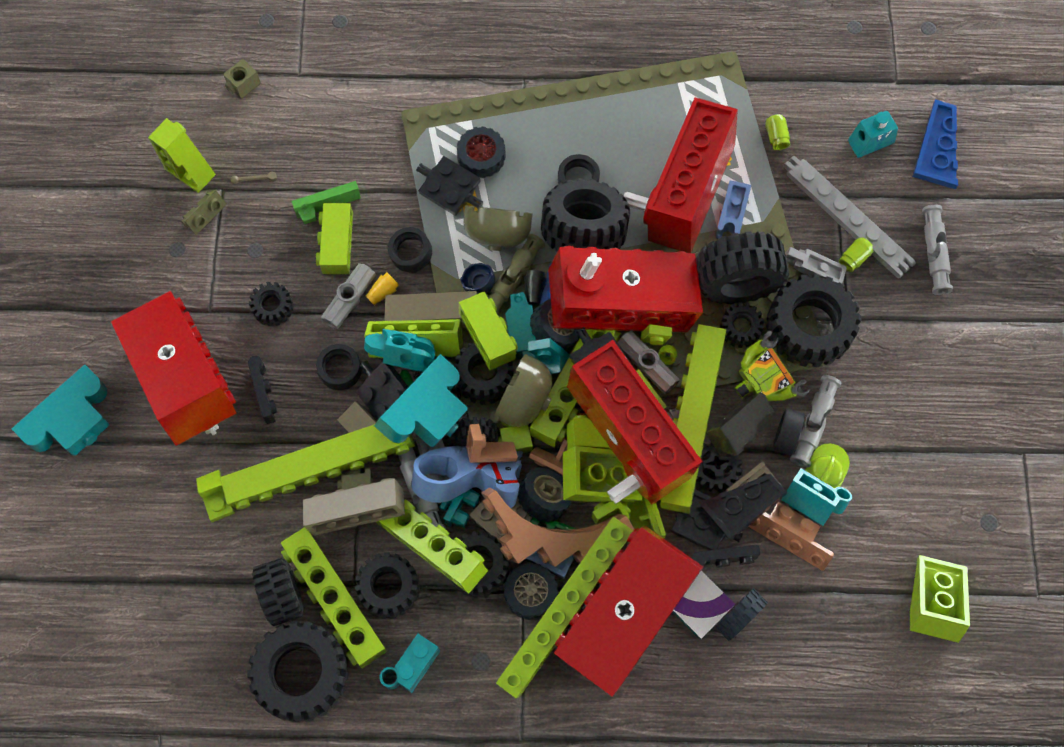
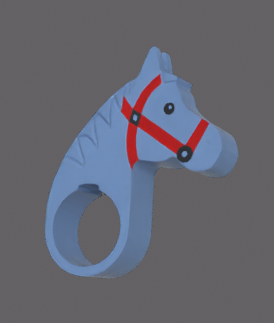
M466 446L441 447L430 450L415 460L411 487L418 497L435 503L450 501L473 487H477L482 491L492 488L512 508L516 504L519 491L517 478L520 476L522 464L519 459L522 457L523 452L516 451L518 455L517 461L470 463ZM432 473L447 475L449 479L438 481L429 479L424 475Z

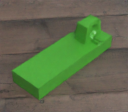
M354 181L293 200L292 204L297 218H301L303 223L307 224L317 221L316 213L323 211V203H349L361 199L358 185Z

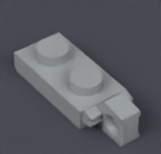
M790 247L785 252L787 263L791 266L794 265L796 270L811 277L813 274H820V278L823 279L828 276L833 278L832 282L836 284L841 282L843 284L846 266L809 249H799L798 251Z

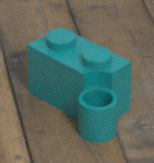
M801 468L787 489V495L781 500L808 516L811 520L824 526L832 512L835 514H842L852 500V494L843 487H836L834 489Z
M418 633L395 665V668L386 667L381 671L380 682L387 689H395L400 685L412 693L440 653L439 647ZM389 672L397 674V679L393 684H385L384 677Z

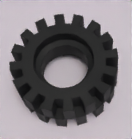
M266 282L267 286L265 287L263 284H260V289L255 288L253 290L254 295H250L251 301H249L250 309L256 320H260L263 325L267 323L268 326L272 327L273 323L276 326L280 325L279 321L281 320L285 323L287 321L286 316L290 317L292 315L290 310H293V301L288 290L283 285L279 286L277 282H274V285L271 282ZM270 297H276L280 300L279 307L273 311H266L263 308L264 301Z
M740 302L737 306L733 304L730 306V309L727 308L720 324V328L726 329V342L730 340L732 341L730 345L734 346L736 343L738 348H742L743 345L749 347L751 343L757 342L764 328V318H761V311L756 312L757 307L749 308V303L742 306V302ZM738 318H744L750 322L751 329L747 332H739L734 328L733 322Z
M473 417V420L466 418L465 422L461 420L457 424L459 427L455 430V446H466L469 424H479L481 434H485L486 442H498V426L495 422L492 423L490 419L485 421L483 417L480 420H477V417Z

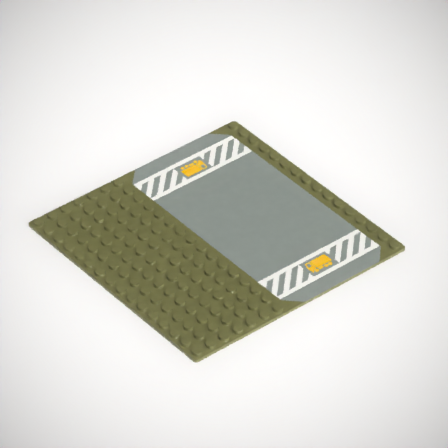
M734 51L403 110L401 115L424 232L432 245L430 263L436 293L466 292L460 278L464 270L475 263L490 265L495 274L496 283L503 271L511 265L513 256L518 249L523 247L527 239L514 247H502L501 251L488 250V245H482L473 241L464 229L465 206L454 216L419 194L418 190L426 180V176L416 171L420 163L432 169L444 155L460 165L457 158V143L462 134L464 135L467 130H471L473 127L479 128L481 126L492 128L495 132H498L505 144L506 158L504 165L493 176L479 177L481 181L475 188L473 196L483 201V205L480 207L520 211L519 216H523L525 212L533 213L530 234L540 237L545 242V247L538 251L534 257L535 261L529 270L543 271L546 278L549 265L552 263L557 252L555 248L552 249L547 244V241L542 236L543 201L547 193L558 185V170L562 161L570 155H587L594 159L599 166V183H607L609 187L616 188L619 194L622 193L623 196L626 192L649 198L652 190L657 186L694 97L738 109L735 147L691 253H695L697 258L698 253L704 246H708L712 241L719 240L716 238V232L730 180L751 185L740 234L749 231L752 233L757 231L764 232L765 234L770 233L782 241L785 252L790 247L794 248L737 53ZM478 143L472 147L470 153L473 159L482 162L491 157L492 149L485 143ZM574 167L566 172V180L577 181V179H584L590 181L592 175L585 168ZM630 207L626 241L620 250L680 251L648 241V226L643 223L645 211ZM726 231V232H724V233L722 234V237H723V236H726V237L731 236L732 233L729 232V231ZM788 264L789 278L787 282L793 278L797 281L802 273L796 270L794 265ZM526 272L513 294L524 292L527 299L524 277L527 275ZM506 278L503 279L502 282L504 284L511 285ZM777 292L771 293L766 298L762 297L753 302H746L750 304L749 308L757 307L756 312L761 311V318H764V328L757 341L763 340L767 332V314ZM701 293L703 313L688 332H672V337L663 345H652L643 342L649 349H653L657 353L666 344L677 349L675 362L666 366L680 381L669 393L664 395L647 376H644L660 398L684 394L685 389L681 388L683 374L688 375L689 367H686L687 355L692 353L694 346L690 345L692 332H697L698 324L720 328L727 308L730 309V306L733 304H719L715 301H709ZM511 297L507 302L503 303L498 311V317H502L505 323V313L511 308ZM532 305L533 311H534V309H536L539 305ZM801 306L794 309L792 316L798 328L806 334L820 336L812 307ZM738 318L733 322L734 328L739 332H747L751 329L750 322L744 318ZM461 328L463 336L462 348L468 349V344L471 342L476 345L468 329ZM619 330V332H621L619 340L624 334L630 331ZM632 331L641 340V331ZM578 341L566 349L569 355L574 350ZM725 341L716 387L744 381L739 374V370L742 368L741 361L749 347L743 345L742 348H738V344L735 343L732 346L730 345L732 341ZM777 344L773 347L789 373L813 369L810 363L804 367L799 366V361L794 360L793 363L788 361V356L785 353L780 355L776 351L778 348ZM456 356L449 357L450 363L453 366L456 364ZM626 356L633 368L637 370V366ZM515 358L512 361L513 376L522 359ZM645 359L642 361L643 364L647 366H651L654 364L649 359ZM486 363L475 366L471 370L470 375L478 381H488L496 376L498 370L496 368L489 370ZM560 373L551 374L552 387ZM456 384L457 398L467 406V411L461 417L462 421L465 422L466 418L473 420V417H477V420H480L483 417L485 421L490 419L492 423L495 422L498 430L506 428L501 424V421L494 419L501 401L498 397L495 398V403L490 404V400L485 401V405L480 404V400L473 403L470 401V397L466 399L462 395V391L459 392ZM563 396L560 398L563 402L566 403L572 401V398L569 396ZM578 404V406H577L576 409H578L579 412H580V411L582 410V408H581V406ZM553 415L549 419L552 420L560 417L557 415Z

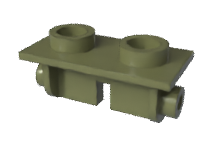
M216 189L206 192V195L197 203L198 207H193L186 215L182 216V224L187 228L189 227L195 235L227 205Z

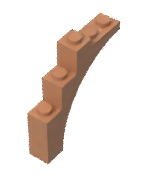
M488 488L481 493L485 499L482 501L483 505L490 514H495L498 519L495 523L501 533H506V535L499 539L502 544L500 548L502 554L508 561L511 559L518 564L536 551L545 564L548 562L555 567L571 555L580 564L613 516L634 530L627 516L620 513L611 516L603 522L585 528L570 530L549 529L532 524L520 517L504 502L496 490Z

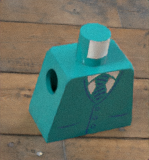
M888 111L879 112L859 122L849 137L848 142L857 158H860L894 144L898 127Z

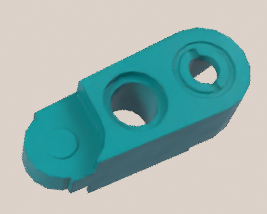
M383 329L382 334L375 333L365 337V351L370 353V355L383 357L384 364L415 371H425L435 360V350L432 342L427 338L418 337L417 334Z

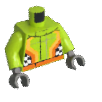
M771 331L765 333L763 340H759L747 348L741 361L742 368L739 370V374L744 381L734 387L741 399L752 392L758 399L783 401L796 395L805 396L810 391V389L806 391L800 389V385H804L807 382L806 380L799 381L796 386L793 385L796 382L773 349L777 344L778 338L775 341L767 339L771 336Z

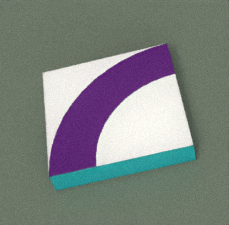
M700 571L673 610V613L701 640L736 604Z

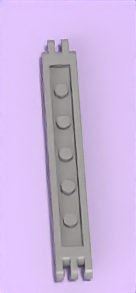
M792 156L789 159L790 162L787 161L783 164L784 168L788 171L787 176L853 238L863 237L873 245L872 255L893 275L901 278L903 272L906 273L910 269L909 267H913L916 264L910 255L806 160L802 159L800 161L797 157Z

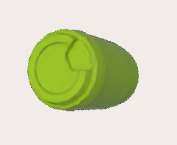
M777 114L767 118L765 127L773 149L783 150L790 146V136L785 117Z
M863 237L857 238L842 254L839 263L847 267L846 271L853 272L872 255L873 245Z

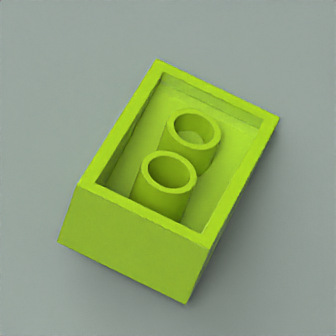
M574 446L564 451L563 500L614 502L610 499L607 491L628 478L624 466L614 452L610 449ZM636 490L621 501H641L642 495Z
M919 555L910 606V631L959 643L970 627L967 567Z

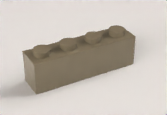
M476 291L386 295L385 321L460 319L461 328H466L459 315V302L478 293Z
M395 478L382 479L380 482L372 484H360L351 489H339L334 493L325 495L317 494L312 498L303 500V526L313 536L405 515L404 491Z

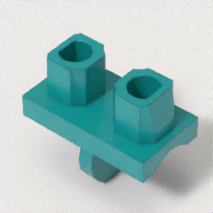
M469 489L450 501L442 502L439 508L443 511H446L448 505H450L443 518L445 520L444 524L450 527L454 524L465 528L470 516L460 509L464 503L475 508L481 498L480 494L473 489Z

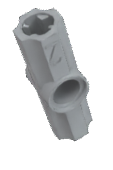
M358 263L346 282L338 287L337 295L321 316V320L331 328L339 329L351 310L359 305L360 297L376 276L375 272L367 265ZM346 294H354L349 299L343 298Z
M632 331L624 334L617 342L623 353L637 366V369L644 376H647L664 395L669 393L679 383L680 379L659 359L658 353L653 349H649ZM645 359H649L654 364L651 366H647L643 364L642 361Z

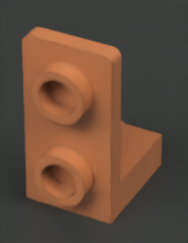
M469 424L466 449L470 463L517 461L518 455L514 442H486L485 434H481L479 424Z

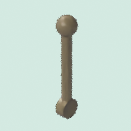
M273 171L269 172L268 175L246 177L234 175L230 181L233 184H237L240 181L262 179L275 181L277 175Z

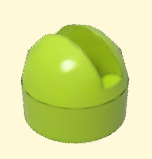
M668 344L662 346L658 352L659 359L665 365L673 364L677 358V349Z

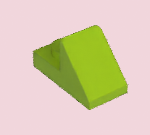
M220 470L196 478L198 494L204 501L211 522L235 514L233 507L227 505L220 477H222Z

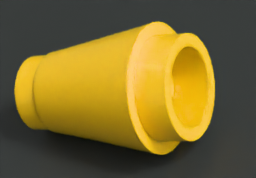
M386 272L383 276H379L365 296L375 306L384 300L386 295L396 292L399 284Z

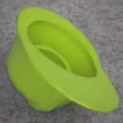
M831 443L817 447L810 459L811 465L805 471L834 489L841 487L850 464L847 453L840 446Z

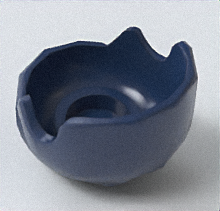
M475 263L464 270L460 280L466 292L476 291L478 294L481 292L487 294L495 284V274L490 265Z

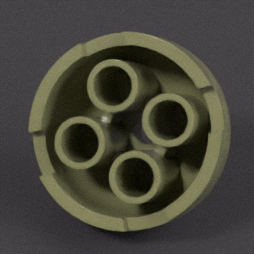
M465 206L463 223L467 235L479 244L488 245V250L501 251L502 247L517 246L523 243L530 234L533 213L525 212L523 216H519L520 211L478 207V210L474 211L475 206Z
M527 354L520 361L494 419L512 427H523L532 423L538 417L541 410L546 412L552 398L548 397L552 387V376L548 367L540 360Z

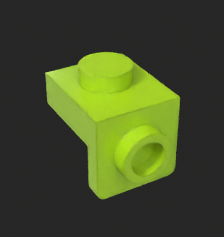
M649 324L644 331H641V341L652 345H663L672 337L671 327Z
M619 501L616 504L614 502H600L594 507L595 511L592 512L591 517L595 524L603 522L617 513L627 516L630 520L629 514H631V511L624 501Z

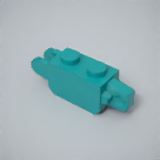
M524 292L511 294V308L505 313L508 335L509 337H514L518 346L516 359H522L525 354L538 359L528 351V342L536 341V337L532 334V328L530 327V317L533 314L532 305L528 304Z

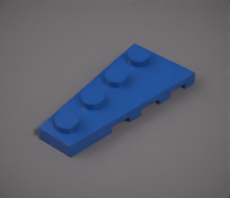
M936 99L933 102L912 177L952 189L957 188L956 105Z

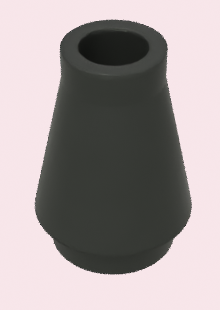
M529 270L524 277L529 305H540L547 280L543 271Z

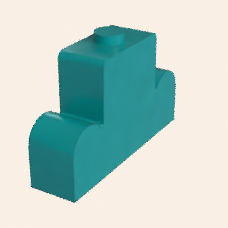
M440 354L379 418L374 427L394 443L404 442L412 432L416 433L430 447H434L445 434L450 437L459 427L456 422L467 411V406L450 392L459 381L460 375L458 370Z
M83 365L18 422L12 430L36 452L48 450L52 446L53 438H55L70 454L75 456L86 446L93 444L97 440L98 435L109 426V423L92 406L93 403H100L106 398L108 393L107 387L86 365Z

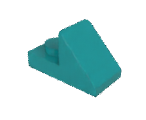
M551 338L528 342V351L543 362L551 374L562 371L569 359V353Z

